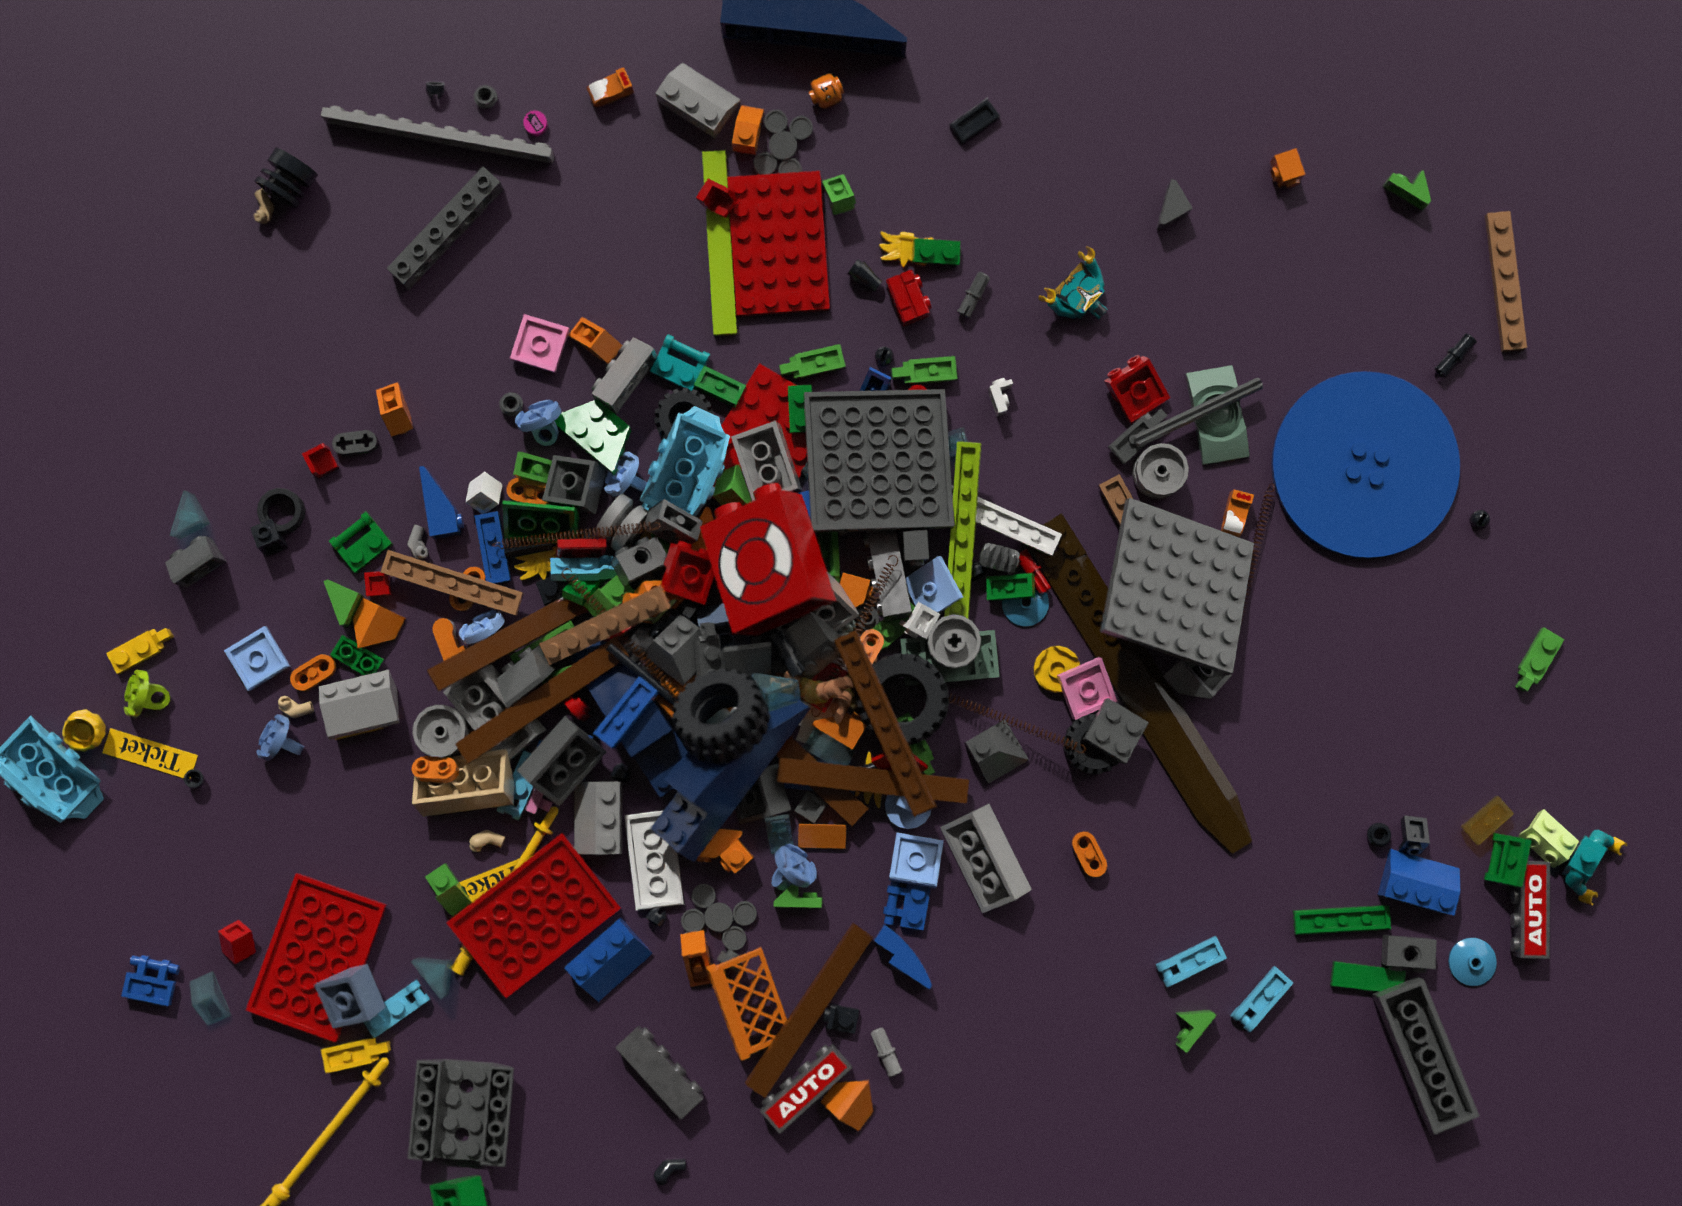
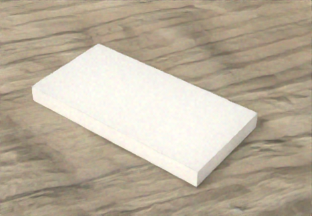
M664 810L624 815L636 911L684 904L678 852L650 829Z

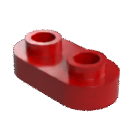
M570 696L564 701L567 708L583 723L591 717L588 713L591 711V708L578 696L576 698Z

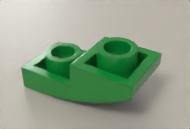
M343 634L330 656L364 676L376 673L384 660L365 647L358 648L355 641Z

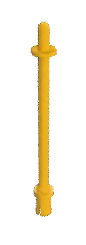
M553 806L550 808L541 824L538 822L533 824L537 831L514 869L534 854L545 834H553L549 827L559 812L557 807ZM462 944L460 947L461 952L450 968L463 976L474 957Z
M382 1058L371 1072L363 1071L362 1075L365 1080L283 1183L275 1184L272 1187V1193L260 1206H280L284 1200L286 1201L290 1197L289 1189L371 1086L379 1087L381 1085L378 1078L389 1065L387 1058Z

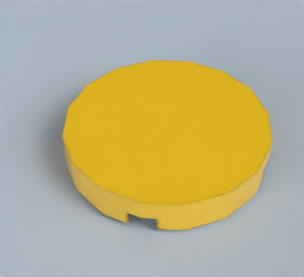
M1063 646L1049 647L1041 651L1037 656L1033 666L1034 677L1038 684L1046 691L1059 693L1062 692L1057 675L1079 666L1080 662L1076 654L1069 648Z

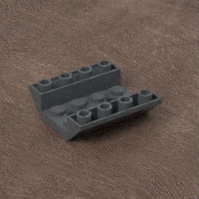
M455 1059L417 1060L408 1159L432 1161L435 1158L481 1161V1165L506 1166L514 1067L493 1062ZM463 1079L472 1081L473 1090L471 1092L462 1090L461 1082ZM458 1128L468 1130L469 1138L462 1141L456 1136Z

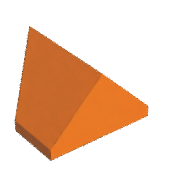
M363 598L353 617L357 647L362 648L396 639L406 618Z
M869 1081L836 1082L821 1100V1103L840 1121L860 1131L873 1113Z

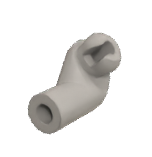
M414 525L407 545L413 556L421 560L428 556V549L421 540L425 528Z

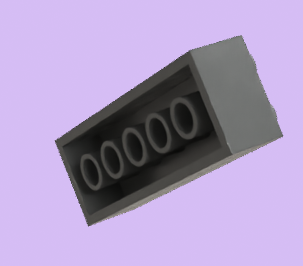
M1414 977L1372 994L1426 1129L1433 1134H1437L1479 1117L1424 979Z

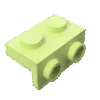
M1544 809L1538 812L1530 826L1519 834V838L1532 840L1530 848L1543 858L1545 862H1550V866L1553 868L1566 862L1579 843L1571 833Z

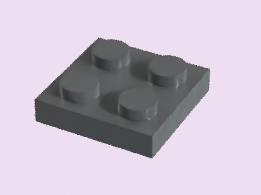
M1106 698L1083 740L1120 763L1126 764L1148 722L1111 699Z

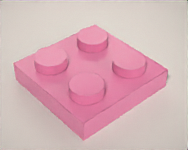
M524 314L510 359L556 373L570 330L569 327Z
M1100 657L1057 675L1070 714L1074 720L1099 710L1106 698L1118 702L1105 665Z

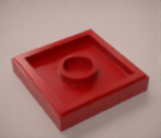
M558 539L556 558H600L605 555L606 539Z

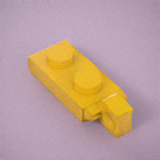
M167 628L159 632L152 629L106 654L115 672L122 674L161 653V650L165 648L163 643L174 638L171 630Z
M367 1038L321 1049L325 1073L373 1063L380 1059L379 1054L389 1052L391 1046L390 1041L376 1044L375 1038Z

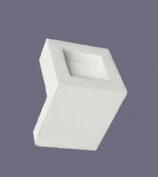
M483 472L469 483L465 503L481 514L487 513L499 504L502 484L486 472Z

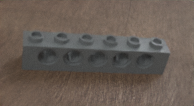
M482 167L387 267V270L410 290L504 190L500 181Z

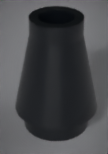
M857 259L847 273L851 280L870 288L874 292L883 281L865 261L862 262Z

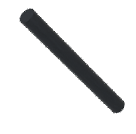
M609 644L606 648L609 654L637 677H641L659 692V695L674 707L676 696L672 698L673 693L669 694V690L666 691V688L614 644Z

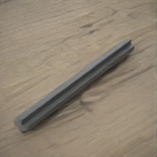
M1255 378L1134 435L1133 440L1137 447H1141L1262 390V381L1259 378Z

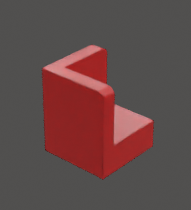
M709 178L696 197L704 208L723 218L728 216L738 200L729 188Z
M324 443L302 453L312 475L317 478H321L340 468L330 447Z
M240 920L218 931L222 953L233 963L237 964L256 952L252 930Z

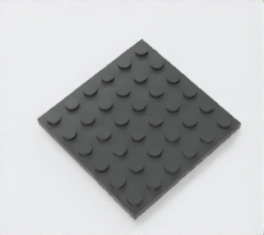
M945 389L804 392L810 521L814 532L954 528Z
M1128 498L1124 504L1101 632L1227 676L1233 674L1254 543Z

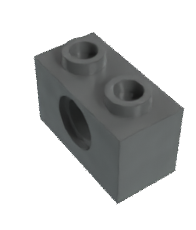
M665 499L649 509L645 521L647 531L666 542L678 544V541H683L691 545L698 541L701 530L700 526L703 523L702 520ZM649 521L651 522V529H655V528H658V529H656V530H650V529H649L648 522H649Z
M927 530L908 531L902 534L903 564L909 565V569L921 568L929 560Z
M657 536L650 540L648 537L642 538L635 543V547L628 549L626 546L615 552L616 556L610 563L624 587L665 567L663 565L667 554ZM634 556L642 557L644 564L636 562Z
M1383 935L1381 964L1388 965V970L1403 971V967H1412L1413 972L1427 973V968L1435 969L1437 940ZM1411 948L1413 950V957L1407 961L1404 958V952L1406 949Z

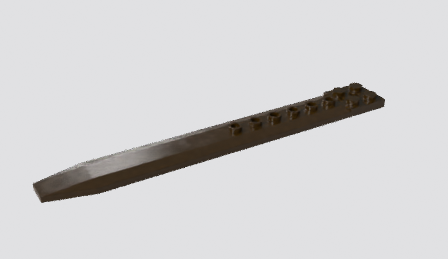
M1062 513L1044 523L1043 526L1062 534L1059 540V551H1054L1053 556H1050L1027 545L1026 547L1037 565L1042 567V573L1095 658H1102L1110 682L1127 709L1148 722L1143 735L1196 820L1231 854L1235 853L1252 842L1237 793L1144 646L1101 632L1102 615L1105 611L1109 589Z

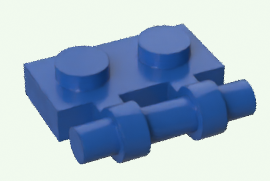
M891 881L890 885L887 886V892L889 893L887 906H884L883 914H885L884 924L893 925L894 916H900V926L924 930L931 887L907 883L906 888L900 887V882ZM898 894L905 895L903 909L896 908Z
M145 955L141 957L132 956L130 965L138 966L137 972L126 973L121 996L170 1006L176 981L167 980L169 973L178 974L180 965L172 964L171 961L164 959L162 961L153 960L150 956ZM147 970H158V977L146 975Z

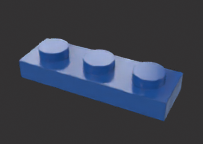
M499 512L474 515L486 581L494 584L510 582L511 576L508 559H506L504 549H501L503 548V531Z
M638 677L593 734L614 750L659 692L641 677Z

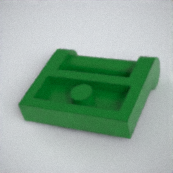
M367 511L361 514V518L339 536H334L329 540L331 545L356 574L393 545ZM366 525L372 529L348 549L342 545Z
M1493 833L1492 840H1494L1488 873L1485 872L1484 880L1522 887L1532 840Z

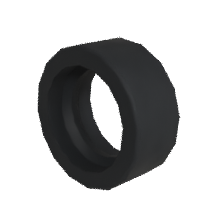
M275 488L267 491L261 497L257 506V515L261 523L270 519L268 507L274 499L284 497L291 500L295 507L294 517L286 524H275L279 534H287L301 526L305 518L306 509L302 499L297 494L285 488Z

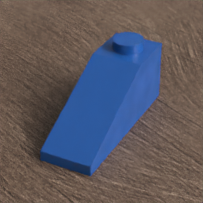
M420 466L419 470L430 537L436 539L462 534L461 528H464L463 515L458 513V510L429 470L424 466Z

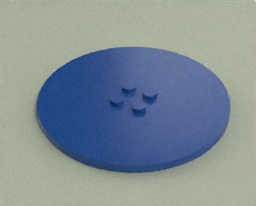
M1363 371L1341 374L1329 378L1308 390L1294 403L1283 418L1277 431L1272 451L1271 466L1275 491L1291 522L1300 532L1319 546L1331 552L1354 558H1379L1393 555L1425 539L1437 528L1448 513L1454 501L1460 477V457L1457 440L1449 421L1439 406L1413 384L1401 378L1379 372Z

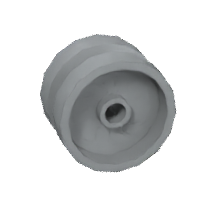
M1160 443L1152 445L1142 452L1134 463L1132 476L1135 486L1142 494L1149 498L1163 499L1170 497L1183 486L1188 477L1189 467L1186 457L1178 448L1170 444ZM1159 468L1163 469L1162 474L1158 473L1157 470Z
M622 493L614 500L598 523L596 536H599V538L597 539H606V542L612 539L611 548L615 551L626 546L629 549L640 535V522L644 528L648 510L642 506H637L632 510L633 500ZM632 523L634 524V532L631 528ZM636 523H638L639 532L636 530ZM623 524L626 527V533H628L627 524L630 525V533L628 535L624 534ZM615 525L617 526V534L614 529ZM619 525H621L622 534L619 532ZM607 526L609 528V535H611L610 526L613 527V535L611 537L607 536ZM602 527H604V530H605L604 535H605V536H603Z
M949 615L942 617L933 625L929 632L927 645L931 657L937 664L944 668L958 669L967 666L974 660L980 650L981 638L978 628L971 620L960 615ZM952 638L958 640L956 647H952V644H949Z
M446 705L427 707L418 714L413 725V737L416 745L422 752L433 757H451L460 753L455 743L470 734L471 731L469 723L456 708ZM440 727H443L445 730L443 735L438 734L441 731Z

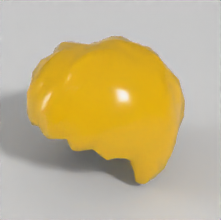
M87 709L77 710L71 713L64 723L62 730L63 741L73 750L86 752L101 744L102 739L106 735V725L98 714H94Z

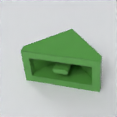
M739 465L724 470L721 477L716 480L713 497L721 505L740 502L744 506L752 502Z
M324 581L339 625L343 627L349 626L363 595L333 581Z

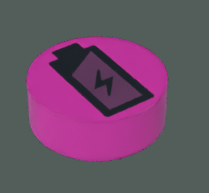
M539 111L529 112L523 121L526 131L533 136L543 134L548 126L545 115Z

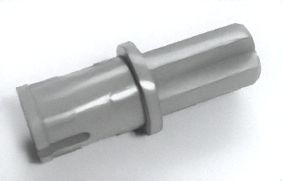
M884 1028L873 1030L871 1035L879 1052L877 1056L881 1057L888 1077L900 1073L902 1068L895 1056V1047L891 1046Z

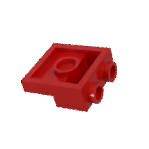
M1139 355L1127 361L1128 366L1122 370L1116 368L1107 374L1109 378L1104 380L1112 397L1119 403L1127 420L1131 423L1170 399L1150 359L1144 356L1140 357Z
M678 541V544L671 543L663 565L667 567L661 583L663 591L705 605L714 578V571L707 550L699 548V551L692 550V545L683 541Z

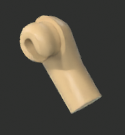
M260 189L254 193L260 204L259 210H257V213H254V219L258 223L266 224L271 220L274 204L269 196Z
M282 696L278 700L279 709L291 718L314 713L311 701L299 705L288 696Z
M484 830L471 837L469 847L474 852L481 851L482 847L489 843L502 848L506 837L489 830Z

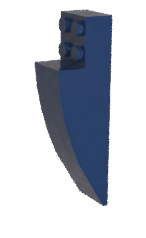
M854 0L722 1L720 25L723 39L904 58L906 56L907 37L864 5Z
M603 640L570 655L569 658L575 664L606 642ZM619 663L588 684L587 688L605 717H607L638 677L623 664ZM654 699L621 742L630 756L635 758L659 797H663L675 789L664 778L689 751Z
M773 689L763 694L769 708V727L766 734H762V741L758 745L755 744L753 746L754 749L750 753L742 754V758L737 760L734 758L729 759V762L721 763L720 761L710 763L707 760L701 761L695 755H691L688 752L664 778L678 793L650 829L678 853L695 862L811 709L793 694L782 695Z

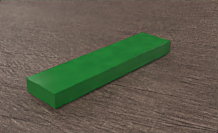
M1389 905L1293 910L1294 934L1391 929Z

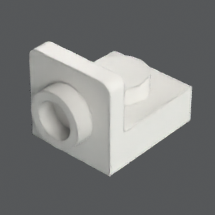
M1005 378L995 380L988 389L996 417L1006 414L1007 407L1010 406L1006 393L1002 394L1001 391L1012 387V379L1007 381Z
M918 602L907 623L901 620L899 624L906 628L904 633L917 639L919 635L927 639L940 614Z

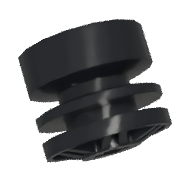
M276 147L267 160L275 168L274 171L262 168L260 172L268 180L257 176L254 182L274 200L297 209L300 202L292 195L303 199L305 194L298 188L299 184L310 188L318 174L304 162Z

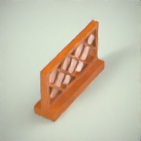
M760 947L718 965L712 964L707 966L708 976L736 1054L741 1061L749 1058V1054L770 1046L776 1035L769 1033L774 1021L784 1025L787 1018L762 948ZM759 956L761 964L757 972L746 968L749 959ZM731 966L740 969L735 981L726 978L724 969ZM744 971L755 975L750 987L739 983ZM759 977L768 981L769 985L765 994L754 990ZM737 986L748 991L742 1003L733 998ZM752 993L763 997L758 1009L747 1005ZM767 999L776 1004L773 1015L762 1012ZM745 1008L755 1012L750 1025L742 1022L740 1018ZM759 1015L770 1019L765 1031L754 1027ZM752 1030L763 1034L760 1043L753 1046L750 1045L748 1040Z

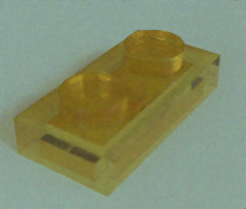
M1495 796L1466 821L1461 828L1476 845H1480L1514 813L1499 796Z

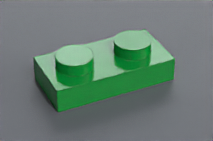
M915 238L913 239L912 263L958 266L960 265V241Z
M703 366L694 383V389L736 408L746 388L745 384L706 366Z
M811 385L788 386L790 434L805 433L803 395L804 392H812Z
M1033 573L986 577L987 600L989 602L1035 598V579Z
M607 579L582 581L576 588L578 589L583 586L580 591L572 587L573 583L568 584L562 590V597L583 606L588 600H584L580 592L588 588L583 593L585 595L591 591L585 598L587 599Z

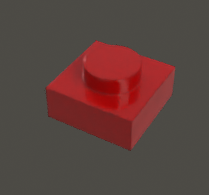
M381 571L364 573L367 597L391 595L390 575L381 573Z

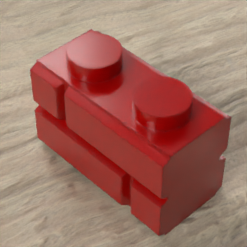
M908 270L886 280V287L903 327L929 317V309H932L928 296L923 297L920 288L923 287V284L918 274L914 275L912 270Z

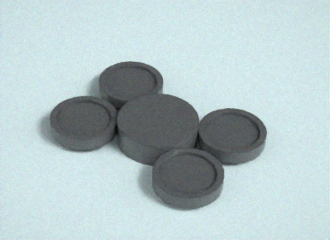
M771 110L764 119L767 130L774 133L769 142L771 153L762 152L758 154L754 159V168L760 175L773 174L777 168L776 159L782 160L779 166V173L802 172L801 164L792 157L797 152L796 139L804 140L812 134V122L805 116H797L790 123L791 133L784 131L788 124L785 113L781 110Z
M708 884L696 886L692 891V901L700 908H707L705 916L698 909H689L682 915V927L687 932L700 931L706 923L713 931H724L722 941L725 947L731 950L742 948L746 942L744 930L738 926L730 927L733 922V918L740 925L751 924L757 915L755 906L751 902L742 901L732 911L725 903L717 902L713 904L716 898L713 887Z

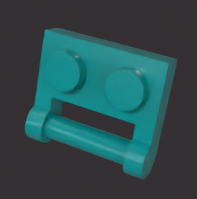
M668 334L650 372L681 388H688L689 391H693L694 383L703 366H706L711 354L695 350L674 340L675 337ZM670 348L699 361L697 366L694 367L669 355Z

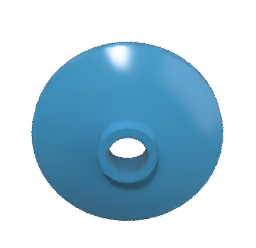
M1035 587V598H1029L1030 605L1028 607L1023 606L1022 599L1003 600V612L1016 625H1035L1045 617L1048 611L1049 598L1047 593L1040 594Z
M1466 938L1453 946L1449 954L1448 964L1452 975L1459 982L1469 986H1478L1491 979L1496 970L1497 959L1494 950L1488 943L1478 938ZM1474 958H1477L1479 961L1476 967H1473L1471 963Z

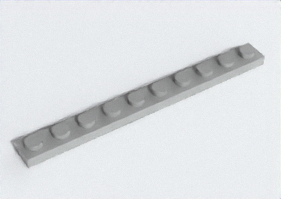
M338 106L322 107L321 117L329 124L552 164L555 155L552 148H549L550 146L545 143L538 142L536 145L526 144L527 142L522 139L504 140V137L495 134L487 137L473 130H468L465 133L451 126H445L444 129L437 128L434 124L422 122L420 125L406 118H399L398 121L390 119L389 116L383 114L370 116L361 110L348 112Z

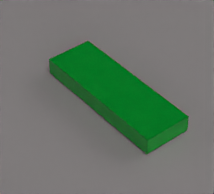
M1333 961L1330 985L1380 992L1405 982L1406 971L1388 970L1386 967Z

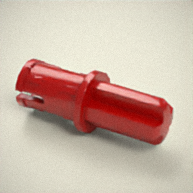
M1028 549L1020 552L1019 564L1025 574H1034L1035 587L1038 592L1044 594L1049 591L1051 586L1040 571L1042 567L1037 565Z

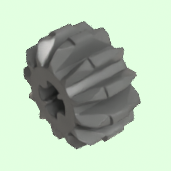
M987 543L984 545L983 550H981L979 563L983 567L1012 574L1015 573L1019 565L1020 553L1014 549Z

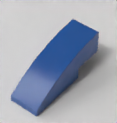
M884 924L874 938V941L893 953L889 963L930 989L932 986L931 981L917 955L895 931Z

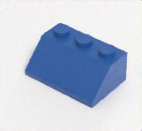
M1389 849L1378 895L1454 916L1460 896V868Z
M620 918L564 968L586 992L599 1002L653 953L627 923Z

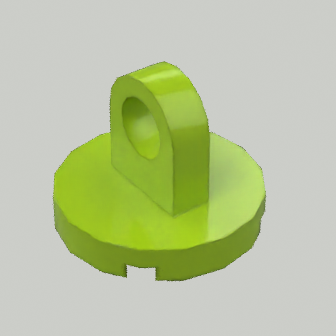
M136 669L134 671L136 675H132L129 678L126 686L124 699L128 702V707H124L125 714L131 717H138L143 708L154 710L165 708L170 701L169 692L161 685L149 683L147 671ZM155 692H162V700L158 703H153L151 696Z

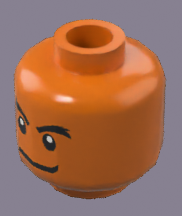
M826 74L813 80L811 83L812 90L808 92L813 104L818 103L823 109L839 103L842 100V94H844L839 78L837 76L833 77L831 74Z

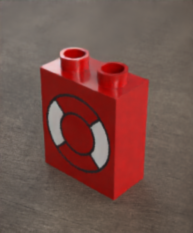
M771 483L757 488L753 491L755 500L744 506L740 502H733L718 507L714 511L716 519L700 526L733 634L758 637L836 601L802 494L782 490L779 483Z

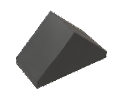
M1171 179L1167 187L1156 228L1158 230H1162L1189 215L1193 209L1178 182L1174 179Z

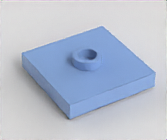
M941 556L936 557L905 578L907 590L914 604L917 605L920 602L937 613L963 598Z
M267 626L260 628L224 650L248 691L255 689L291 667Z
M896 833L889 880L936 888L943 840Z

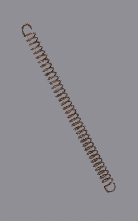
M1265 498L1266 500H1262L1263 503H1265L1264 501H1273ZM1259 513V515L1262 516V517H1258L1259 520H1261L1260 518H1269V517H1265V516L1261 515V513ZM1258 523L1259 525H1257V526L1267 527V526L1262 525V524H1260V523ZM1255 530V532L1258 533V534H1254V536H1255V535H1264V534H1261V533L1257 532V530ZM1255 536L1256 538H1253V540H1254V539H1261V540H1263L1262 538H1259V537H1257V536Z
M650 521L648 522V525H649V529H650V530H656V529H658V528L651 529V522H650ZM640 522V528H641V531H640V532L638 531V523H636V530H637V532L641 533V532H646V531H647V524H646V522H644L645 531L642 530V529H643V526H642V523ZM632 523L631 528L634 532V524ZM623 524L624 534L628 535L630 533V525L627 524L628 533H626V527ZM615 525L614 529L617 534V526ZM619 525V532H620V534H622V533H621V525ZM607 526V536L611 537L613 535V527L610 526L611 535H609V528ZM602 527L603 536H605V535H604V533H605L604 527ZM591 528L589 529L590 538L592 537ZM581 529V536H582L581 539H587V538H588V537H587V536H588V531H587V529H585L586 538L583 537V536H584V532H583V530ZM595 529V532H594V535H595V536L592 537V538H595V537H596V538H599V536H598V537L596 536V529ZM573 530L572 535L575 539V531ZM577 530V532H576V533H577V537H578V539H580V538H579V535H580V534H579V530ZM568 531L569 539H571L570 531ZM548 533L547 538L550 542V534ZM552 533V535H551V536H552V540H553V542H555V541H554L555 536H554V533ZM540 534V535H539V540H540V542H541L542 544H545V543L548 544V543L546 542V535H545V538H544V535H543V539H544L545 542L542 543V535ZM531 535L532 544L530 546L537 545L538 536L535 535L536 544H534V537ZM519 537V538H518V541H519L520 546H522V545H521L522 540H521V537ZM510 538V543H511L512 546L509 547V548H512V547L515 548V547L513 546V539ZM502 539L503 548L501 549H507L505 547V540Z
M885 563V564H886L887 566H889L891 569L886 568V567H883V568L889 572V573H886V574L891 575L892 573H891L889 570L893 571L894 569H893L891 566H893V567H895V566H894V565H891V564H888V563ZM877 579L880 583L888 582L886 579H884L885 581ZM873 587V589H875L879 593L871 591V593H873L877 597L869 595V597H871L872 599H879L878 595H881L880 591H883V588L880 587L881 589H878ZM867 599V601H869L870 603H877V600L872 601ZM865 603L869 608H871L870 606L875 607V604L869 605ZM863 607L867 612H869L868 610L873 611V608L867 609ZM855 623V625L858 626L859 628L865 627V625L862 626V625H859V624H856V623ZM853 627V629H854V630H857V632L863 631V629L860 630V629H857V628H854V627ZM835 663V665L838 666L839 668L845 667V665L842 666V665H838V664ZM833 667V669L836 670L837 672L843 671V669L840 670V669H836V668ZM831 671V673L834 674L835 676L841 675V673L838 674V673H834V672ZM816 699V700H817L818 702H820L821 704L827 703V701L824 702V701H820V700ZM814 703V704H815L816 706H818L819 708L825 707V705L822 706V705H818V704Z
M572 576V577L569 578V579H566V578L564 577V579L571 581L574 576ZM577 578L576 580H574V581L571 582V583H573V584H572V587H575V590H579V591H580L583 586H581V587L578 588V589H576V588H577V586H578L582 581H580L578 584L574 585V583L579 579V578ZM589 591V592H588L587 594H585V595H583V593H582V594H581V597H584V600H588V601H589L594 595H592V596H590L589 598L585 599V598L587 597V595L591 592V591ZM598 601V602H597L596 604H594V605H592V603H591V604H590V607H593V606H594V608H595L596 605H597L600 601ZM603 605L599 606V607L596 608V609L593 608V610H597V611H596V614H598V613H597L598 610H599ZM630 635L623 639L622 637L620 638V640H624L623 644L627 643L626 647H629L628 644L633 639L631 638L629 641L625 642ZM642 648L634 653L632 652V654H638L642 650ZM648 655L642 658L643 660L641 664H644L643 661L646 659ZM654 662L649 664L650 666L648 667L647 671L651 670L649 668ZM661 672V673L658 674V675H656V673H655L653 677H657V676H658V678H659L663 672ZM666 675L663 676V677L660 678V679L657 678V681H659V680H661V679L663 680V679L666 677ZM669 678L664 681L665 683L663 684V687H666V686H664V685H665L666 682L669 680Z
M951 693L950 696H949V703H952V702H953V704H954L956 694H955L953 700L950 702V698H951V695H952V693ZM963 698V700H962V702L960 703V705L962 706V708H964V707L966 706V710H967V709H969V707L967 708L968 699H967L966 704L963 706V701H964V698ZM976 702L975 705H974V707H973L974 713H976V712L978 711V714H981V713H982V715H983L985 705H984V707H983V709H982V711H981L980 713H979V709H980L981 704L979 705L978 709H977L976 712H975V707H976V704H977V702ZM988 707L986 713H985L983 716L986 715V717H987L989 707ZM992 709L991 713L989 714L990 718L993 719V718L995 717V721H997V720L999 719V723L1003 721V724H1005V723H1004V719H1005L1006 713L1004 714V717H1003L1002 720L1000 721V717H1001V713H1002V712H1000L999 717L996 719V714H997V711H996L995 715H994L993 718H992V712H993V709ZM1014 717L1012 718V720H1011V722H1010L1011 726H1012V724H1013ZM1017 719L1016 722H1015V724H1014L1012 727L1015 726L1016 729H1018V728L1020 727V731L1023 730V728H1024V732H1026V731H1025V727H1026V723H1027V722H1025L1023 728L1021 729L1022 720H1021L1019 726L1017 727V722H1018V719ZM1035 725L1033 726V728H1032V730H1031L1033 736L1036 734V736L1039 737L1040 734H1041V739H1043L1044 736H1045V740H1048V738H1049V742H1051V741H1050V738H1051L1052 731L1050 732L1048 738L1046 739V735H1047V731H1048V730H1046L1044 736L1042 737L1043 728H1042L1040 734L1038 735L1039 727L1037 728L1036 732L1033 734ZM1056 733L1054 734V736H1053V738H1052L1053 743H1054V741H1055ZM1060 735L1058 736V738H1057V740H1056V742L1058 741V745H1060V744L1062 743V747H1064V746L1066 745V748H1069V747H1070V750H1073V749H1074V750L1076 751L1077 741H1076L1075 745L1073 746V748L1071 749L1073 740L1071 741V743H1070L1069 746L1067 747L1069 738L1067 739V741H1066L1065 744L1063 745L1064 737L1062 738L1061 742L1059 743Z

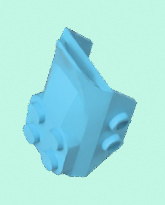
M696 406L684 414L678 413L667 439H663L659 445L658 452L660 455L657 462L653 461L648 471L650 477L640 501L654 506L665 499L696 517L706 500H710L715 490L713 484L716 477H721L725 468L723 462L730 435L723 431L720 417Z
M30 716L0 747V775L5 779L4 784L13 791L17 790L23 796L21 798L23 802L28 806L37 808L60 823L68 818H87L104 800L99 785L101 780L79 761L80 756L71 748L67 750L61 744L62 739L54 732L49 733Z

